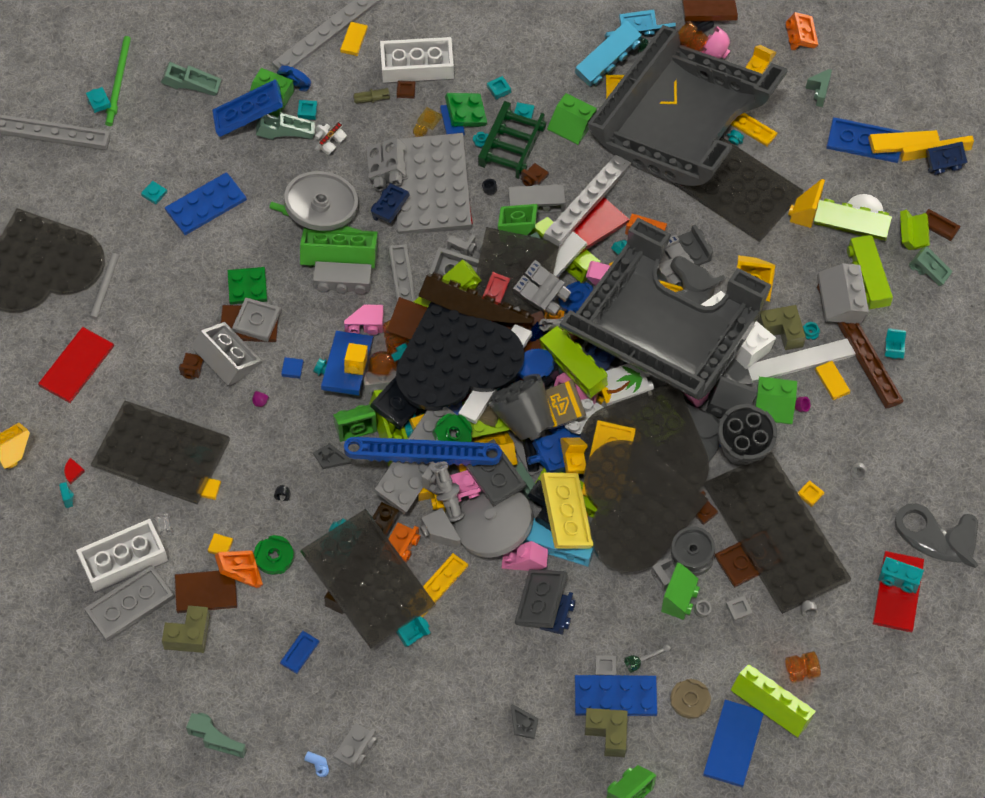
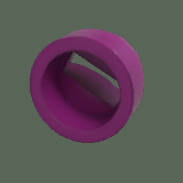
M255 391L252 402L255 406L262 407L267 403L269 396Z
M806 396L798 397L795 402V409L799 412L809 411L811 406L809 398Z

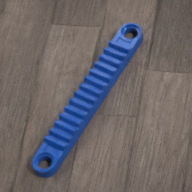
M350 437L344 443V452L347 457L367 459L369 461L377 460L378 462L384 460L385 462L393 461L395 463L397 461L401 463L408 461L409 463L416 462L420 464L424 462L428 464L429 462L438 463L445 461L449 465L455 463L456 465L464 464L467 466L471 464L475 466L496 465L502 457L500 446L494 443ZM351 444H357L359 450L352 452L348 447ZM494 450L498 455L495 458H489L486 453Z

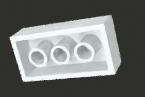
M451 37L380 41L383 83L454 79Z
M720 291L701 305L713 306L722 300L725 293ZM756 321L734 359L745 369L749 368L771 351L776 337Z
M151 519L76 550L94 593L137 575L151 565L155 567L168 561L166 551Z

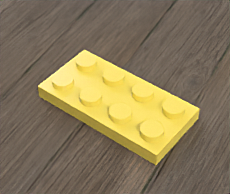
M542 473L540 478L554 547L560 549H590L593 546L579 474Z

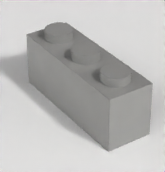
M564 185L509 187V206L537 204V213L565 211Z
M315 261L314 289L320 292L336 290L339 293L354 291L357 294L370 292L372 267L370 264Z

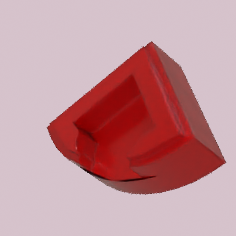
M72 458L67 461L64 469L66 479L70 485L85 472Z

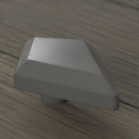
M330 443L313 452V455L323 469L351 463L349 457Z
M512 704L511 712L514 735L535 739L539 718Z

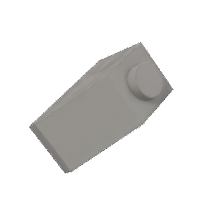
M443 508L421 518L420 530L424 537L428 536L430 541L446 546L461 547V539Z

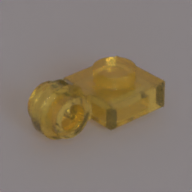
M426 107L417 119L419 124H416L413 129L415 137H424L423 134L427 133V128L433 130L442 119V114Z

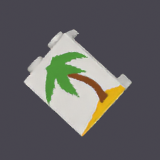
M629 363L606 371L608 374V385L602 389V393L609 414L617 412L614 403L646 392L650 401L654 400L652 392L655 389L652 380H647V377H650L648 373Z

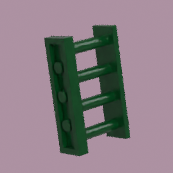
M504 101L478 156V166L485 168L487 162L497 163L515 169V178L519 179L521 171L523 169L527 170L528 164L526 162L540 131L544 132L546 128L545 114L541 113L538 121L513 113L511 111V103ZM513 120L535 128L530 135L506 127L505 123L506 121ZM500 134H507L528 141L524 149L500 141L499 136ZM500 148L522 156L519 163L494 155L492 153L493 149Z

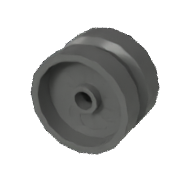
M696 526L680 530L674 536L671 544L672 563L675 567L677 562L681 563L695 576L706 573L712 567L715 558V543L711 534L703 528Z

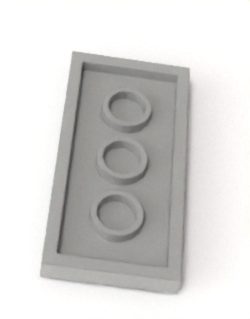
M151 565L84 608V610L107 642L172 600L174 594Z

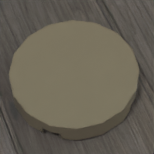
M686 679V681H680L674 686L670 701L672 708L677 714L684 718L693 719L706 713L710 706L711 696L708 688L702 682Z

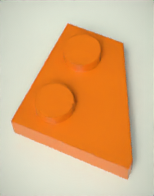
M253 551L218 552L215 555L220 574L255 588L263 585Z

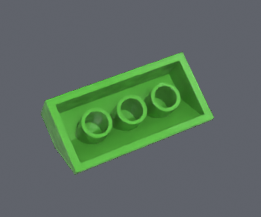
M304 228L300 243V265L312 267L315 266V261L370 264L372 268H375L378 231L340 229L319 231Z

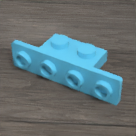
M654 10L619 15L620 26L627 20L639 33H644V36L654 35V31H659L662 25L673 29L676 27V23L657 25ZM614 31L606 32L605 38H608Z

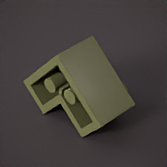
M796 305L760 312L757 322L773 336L780 334L785 350L802 348L804 346L806 336Z
M188 605L185 624L165 622L162 637L164 650L204 653L210 620L208 607Z
M586 708L585 735L605 737L604 756L625 757L628 711Z

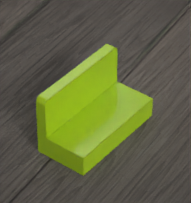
M907 209L900 211L902 243L908 250L929 246L928 215L923 213L912 216Z

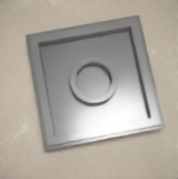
M245 297L232 330L236 333L268 342L281 313V307Z

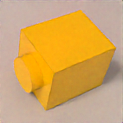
M348 344L344 359V373L364 374L368 359V346Z

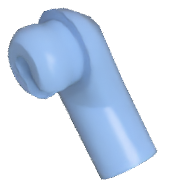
M308 751L305 761L314 764L317 776H327L329 767L326 758Z

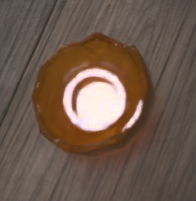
M376 352L369 359L368 371L378 375H388L392 368L396 371L398 360L394 361L390 352Z

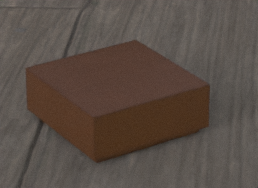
M398 81L397 98L415 99L416 82Z

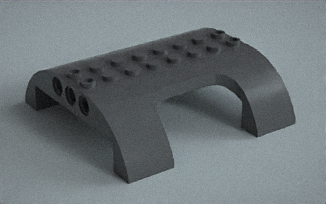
M662 25L589 121L588 127L606 149L612 154L631 162V166L677 184L687 186L702 185L713 177L732 150L731 144L719 140L736 117L764 105L786 76L788 70L771 63L765 73L762 74L682 46L678 30ZM677 80V104H660L661 101L674 102V82Z
M637 218L628 230L626 246L576 313L569 310L561 321L560 327L700 400L715 386L745 342L764 306L771 284L737 268L728 281L726 294L721 301L713 306L699 305L660 283L657 277V270L671 234Z

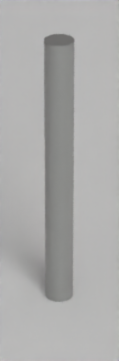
M116 253L111 254L90 318L97 319L119 257Z

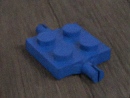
M569 430L534 439L532 444L537 455L527 457L528 464L540 462L545 467L547 473L566 471L560 439L572 438ZM586 441L585 443H586L587 446H588V447L586 448V450H589V444H588V442Z

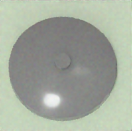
M312 171L295 177L287 185L284 194V206L288 215L301 226L313 230L329 231L341 228L353 219L357 211L358 196L354 187L341 176L330 172Z
M482 491L479 492V496L470 498L461 508L464 512V517L456 521V532L461 539L462 546L467 551L480 557H497L513 551L528 537L533 525V511L523 494L517 492L494 507Z

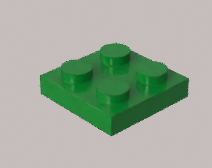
M446 93L445 100L452 126L481 127L487 125L481 94Z
M265 267L227 270L230 305L243 304L245 297L260 302H267Z

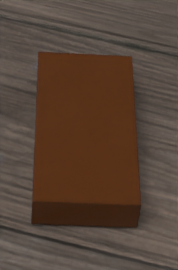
M928 209L926 214L928 215L929 230L952 241L961 226Z

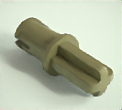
M370 89L369 91L354 93L353 99L356 104L364 102L374 103V101L390 99V96H388L389 89Z

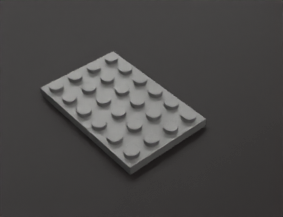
M463 133L400 139L406 145V151L404 152L406 176L402 177V183L398 187L409 191L410 196L397 213L398 234L472 229Z

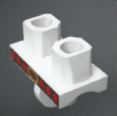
M338 122L329 132L330 126L328 124L325 126L317 125L315 127L317 132L315 138L319 140L322 137V139L318 142L315 150L318 152L322 150L327 155H330L336 148L330 140L333 138L340 144L347 137L341 129L343 125Z

